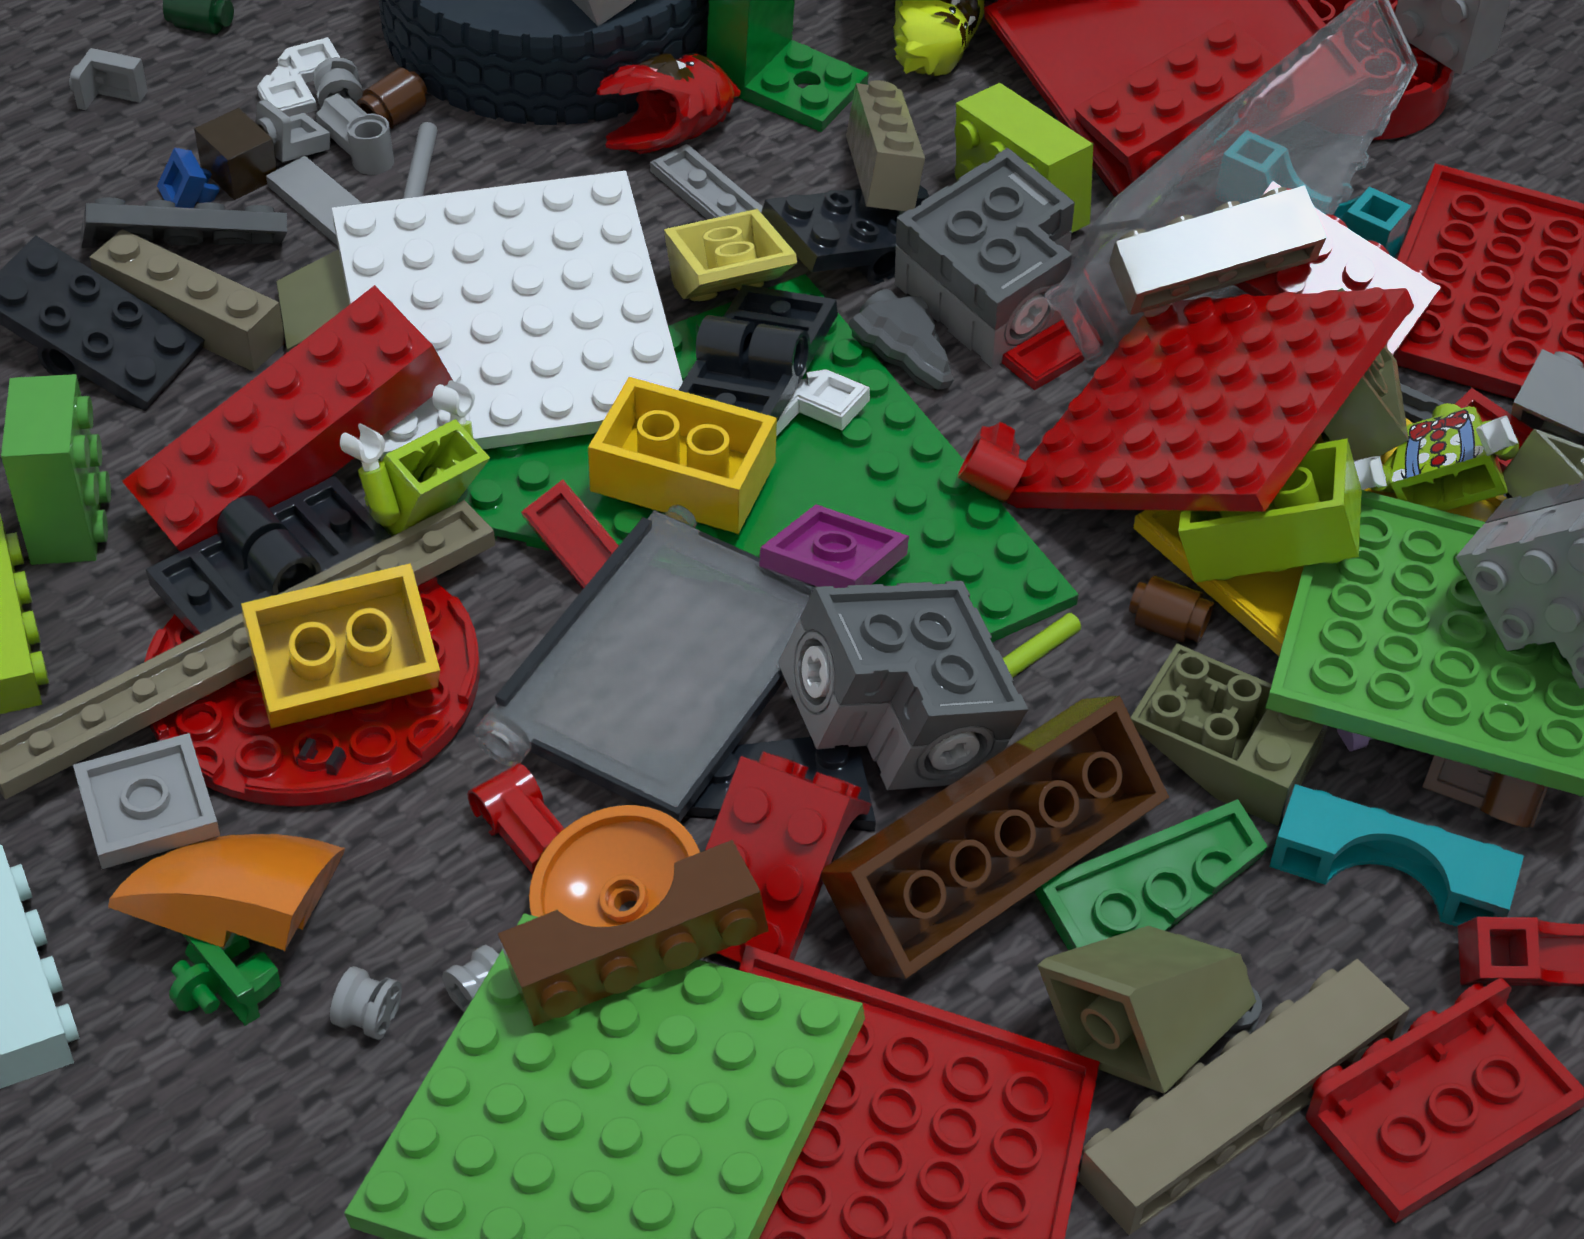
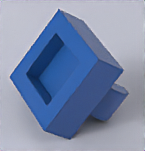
M180 148L173 149L157 184L164 200L175 203V207L194 208L196 202H212L220 190L218 185L208 184L212 174L209 170L200 167L192 151Z

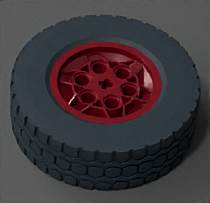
M379 0L384 38L391 55L399 67L409 72L414 71L424 81L427 92L441 101L447 99L449 105L469 112L473 110L476 115L495 120L498 117L504 118L506 122L526 124L529 121L534 122L535 125H557V122H565L566 125L588 123L590 119H595L596 121L618 117V114L622 112L626 115L638 110L639 104L636 99L639 92L619 95V93L598 95L597 89L604 78L616 73L622 66L639 65L661 54H671L675 59L694 53L707 57L709 0H636L599 27L572 0Z

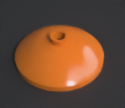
M622 805L592 812L562 830L541 855L535 867L530 885L529 902L531 915L540 917L558 910L577 923L593 927H611L632 922L648 914L665 898L672 885L674 863L698 854L700 850L691 834L681 823L659 810L638 805ZM637 901L631 909L619 911L621 905L625 902Z

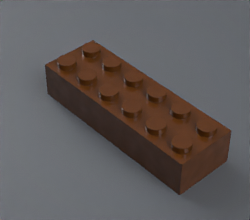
M1120 695L1081 699L827 865L821 871V879L867 969L874 976L906 979L1168 799L1169 795Z

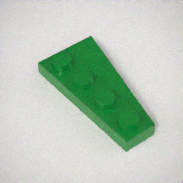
M1237 799L1062 871L1035 890V894L1068 951L1145 926L1168 931L1258 861L1268 846Z

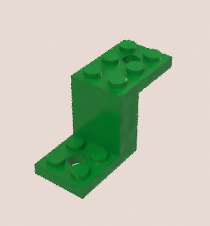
M709 0L707 58L718 65L738 87L741 93L737 98L822 132L853 100L856 83L868 84L869 73L792 40L795 0ZM803 83L812 84V85L806 86L805 88H801V87H798V86H797V85L803 84Z

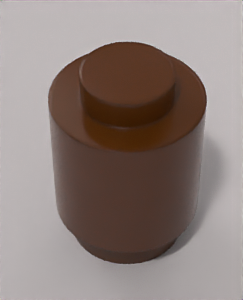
M400 67L365 89L362 94L363 97L357 101V105L367 114H377L386 118L389 122V127L392 129L426 106L425 95L427 94V88L417 73L414 71L409 72Z
M1153 575L1148 584L1138 583L1130 602L1129 612L1136 614L1135 626L1181 643H1185L1186 639L1199 643L1209 624L1214 602L1203 599V592Z

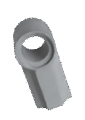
M338 93L324 99L323 106L316 113L317 123L329 131L330 138L351 156L354 168L360 173L367 175H378L391 169L394 164V153L387 119L381 115L367 114L350 98H343Z

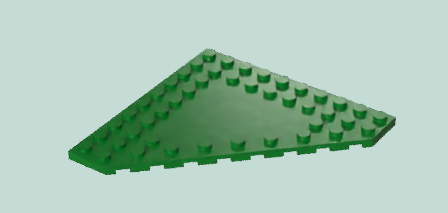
M806 274L769 287V289L824 297ZM732 302L668 326L682 381L685 380L697 360L696 340L703 319L707 315L723 317ZM839 313L802 379H806L807 372L827 369L870 387V401L843 430L800 412L776 436V462L739 534L591 492L588 446L596 433L483 449L490 459L455 503L457 504L465 500L494 530L495 539L499 536L526 542L527 546L550 551L522 517L521 511L561 480H564L618 545L623 542L642 517L651 521L655 517L664 521L667 527L687 536L692 534L700 538L698 533L701 531L759 558L761 546L817 504L908 535L907 555L873 584L896 586L897 583L932 582V584H945L946 581H963L970 594L969 599L974 608L978 609L992 637L991 642H995L1077 605L1079 596L1076 590L999 500L957 478L964 459L868 347L861 346L853 338L852 330ZM665 549L659 553L648 567V569L671 573V577L711 586L713 583L744 589V593L771 598Z

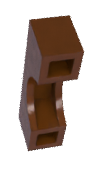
M730 840L675 862L673 881L667 895L652 911L637 920L618 926L593 927L577 923L558 910L502 931L498 933L515 985L533 1026H537L554 1018L567 1016L576 1009L613 994L626 992L635 985L669 971L687 967L696 960L728 947L741 945L769 930L761 892L733 840Z

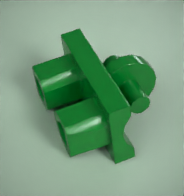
M232 932L224 948L182 934L189 942L185 955L194 966L191 967L187 961L182 960L177 962L171 970L177 979L171 986L169 998L176 1007L186 1012L200 1006L205 1014H210L217 1010L220 1005V1001L215 996L218 993L244 1026L259 1018L260 1013L257 1004L281 986L278 969L269 957L260 951L236 967L231 959L250 948L247 937Z

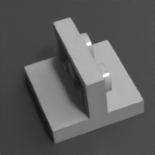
M190 733L73 765L102 869L220 836L217 819Z

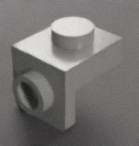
M90 48L81 62L73 67L70 74L69 84L71 91L75 95L77 109L86 110L97 94L140 103L148 92L141 58Z
M268 100L257 102L255 123L273 139L275 157L281 162L297 160L303 156L307 157L311 154L330 149V132L305 113L289 117Z

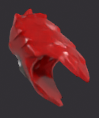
M697 53L687 54L679 59H675L671 54H661L639 65L622 66L616 73L611 74L600 82L597 94L619 93V95L639 92L636 99L639 107L627 124L606 135V148L629 150L630 152L636 151L638 154H644L660 150L661 148L672 147L688 138H696L716 126L719 121H724L726 114L730 113L734 97L740 96L741 91L718 65L709 58Z

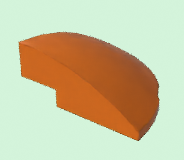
M280 834L227 835L206 839L156 857L134 871L109 898L108 908L224 948L233 932L285 951L297 928L303 930L336 871L345 848L318 840Z

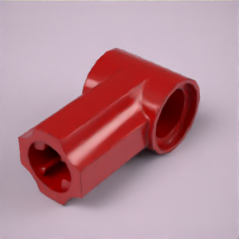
M1002 422L990 427L982 426L973 440L972 448L967 454L957 478L1002 503L1006 502L1026 467V461L1019 458L1020 446L1015 440V430Z
M518 763L467 792L468 802L475 817L477 818L482 815L493 829L489 831V834L493 836L499 833L533 875L535 867L547 846L565 828L545 806L540 787L530 771L524 765Z

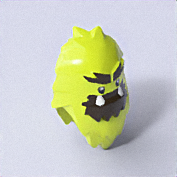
M895 0L896 22L893 30L897 46L894 50L897 53L896 59L904 67V72L907 74L916 71L920 74L927 73V75L933 73L934 76L950 73L962 58L964 50L968 47L971 38L978 29L984 16L985 0Z

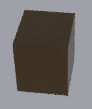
M236 108L194 128L201 168L209 170L212 174L210 178L232 199L236 200L267 185L266 175L277 170L273 139L240 108Z

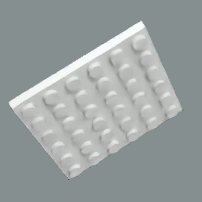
M626 171L332 208L333 224L349 304L376 285L434 346L453 381L468 386L474 392V405L466 415V420L472 421L473 439L482 449L596 433L628 377L676 390L682 385L680 369ZM432 397L383 435L385 448L380 460L382 461L387 453L450 422V413L434 407Z

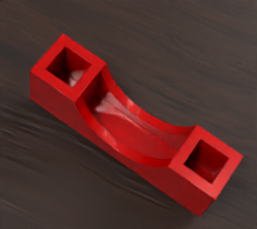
M1476 917L1458 925L1461 985H1474L1477 983L1488 985L1499 978H1503L1510 986H1584V924L1547 922L1538 919V917Z

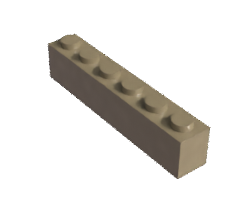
M1359 959L1354 960L1339 972L1335 969L1326 971L1313 983L1308 994L1295 1003L1288 999L1279 1004L1267 1017L1265 1024L1253 1033L1249 1034L1247 1031H1242L1235 1035L1225 1045L1219 1057L1206 1066L1201 1062L1193 1065L1177 1081L1175 1088L1160 1099L1156 1095H1152L1143 1100L1133 1110L1129 1120L1114 1131L1110 1128H1105L1095 1134L1082 1150L1083 1160L1078 1181L1124 1231L1131 1235L1310 1104L1314 1093L1312 1086L1327 1070L1335 1066H1341L1345 1069L1359 1061L1363 1053L1378 1040L1389 1038L1390 1041H1393L1400 1037L1410 1008Z

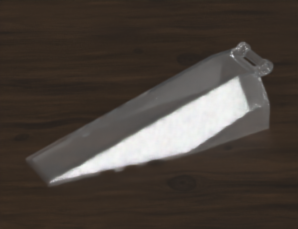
M1389 0L1355 1L1225 104L1118 194L1093 223L1066 277L1049 288L1045 293V299L1050 308L1060 313L1084 357L1082 366L1091 379L1094 377L1095 371L1108 360L1119 346L1120 340L1132 330L1144 315V312L1129 315L1109 265L1115 241H1118L1121 236L1136 229H1145L1148 232L1165 227L1171 220L1183 215H1192L1194 218L1206 215L1227 202L1239 201L1240 204L1257 200L1264 194L1272 181L1281 187L1291 189L1305 185L1314 208L1324 214L1334 215L1339 204L1348 202L1354 191L1350 185L1357 170L1365 169L1370 160V156L1366 152L1373 138L1382 136L1390 121L1392 111L1396 109L1418 66ZM1231 285L1184 300H1192L1204 296L1210 298H1229L1248 293L1235 285ZM1078 298L1104 344L1100 346L1076 302Z

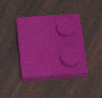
M816 504L760 547L759 566L817 587L833 586L834 588H847L848 585H871L907 555L909 536Z

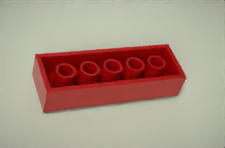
M374 285L122 480V482L181 552L218 534L217 521L221 512L229 503L237 498L248 495L256 496L270 508L327 480L354 458L341 450L340 438L343 433L346 432L360 439L358 425L361 423L383 436L430 399L437 385L446 386L453 379L434 346Z

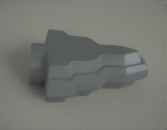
M890 289L880 290L869 297L861 307L860 313L849 321L853 338L861 346L872 348L885 362L902 367L918 385L930 390L951 387L954 377L945 349L939 343L940 338L935 332V322L929 314V307L922 297L909 296L897 298Z

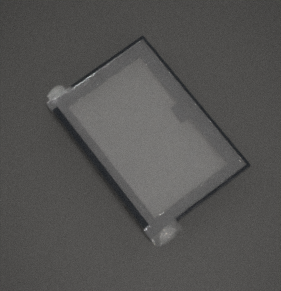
M673 505L665 514L654 510L648 519L642 517L496 694V704L474 729L476 742L492 759L507 766L521 763L527 754L532 752L640 806L666 813L680 823L785 681L778 661L814 588L817 586L760 567L759 557L695 529L697 522L694 515L683 506Z

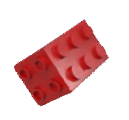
M762 751L759 761L743 756L740 757L705 850L733 840L761 892L769 931L755 936L741 945L731 946L716 953L741 963L746 945L791 960L795 959L823 885L821 871L831 863L836 849L852 821L859 814L868 815L872 804L858 798L861 787L816 772L813 781L805 778L809 767Z

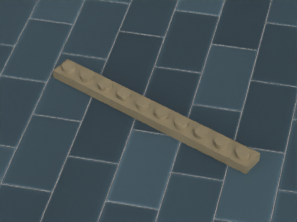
M463 500L280 594L411 563L418 586L495 546L494 530ZM242 613L0 735V793L5 800L256 670Z

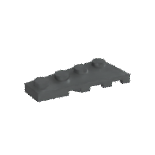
M98 198L95 200V203H86L81 227V248L97 247L98 240L111 239L122 229L149 242L153 241L154 238H163L164 242L171 246L198 245L203 242V237H213V244L215 245L280 244L287 233V213L274 212L273 207L266 205H251L245 207V211L225 210L224 205L212 202L199 203L195 205V208L175 207V203L167 200H152L146 202L145 206L125 205V201L119 198Z

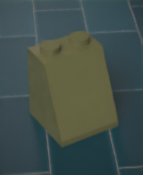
M1145 926L1047 957L1037 965L1070 1052L1100 1061L1099 1070L1164 1094L1256 1003L1247 975V967L1242 960L1241 954L1152 926Z

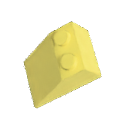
M758 209L664 229L672 282L683 299L690 298L692 301H705L716 297L717 292L733 288L740 290L742 285L762 287L764 281L778 279L797 264L796 253Z

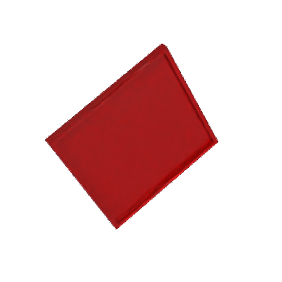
M998 0L984 8L985 19L1058 120L1093 144L1092 167L1125 210L1142 205L1216 166L1219 163L1220 154L1240 133L1147 187L1137 189L1130 183L1126 166L1080 125L1076 119L1074 108L1094 95L1124 80L1134 72L1169 54L1174 49L1209 31L1212 27L1230 19L1287 65L1292 93L1290 102L1283 108L1245 129V131L1262 139L1278 133L1366 85L1367 76L1307 0Z

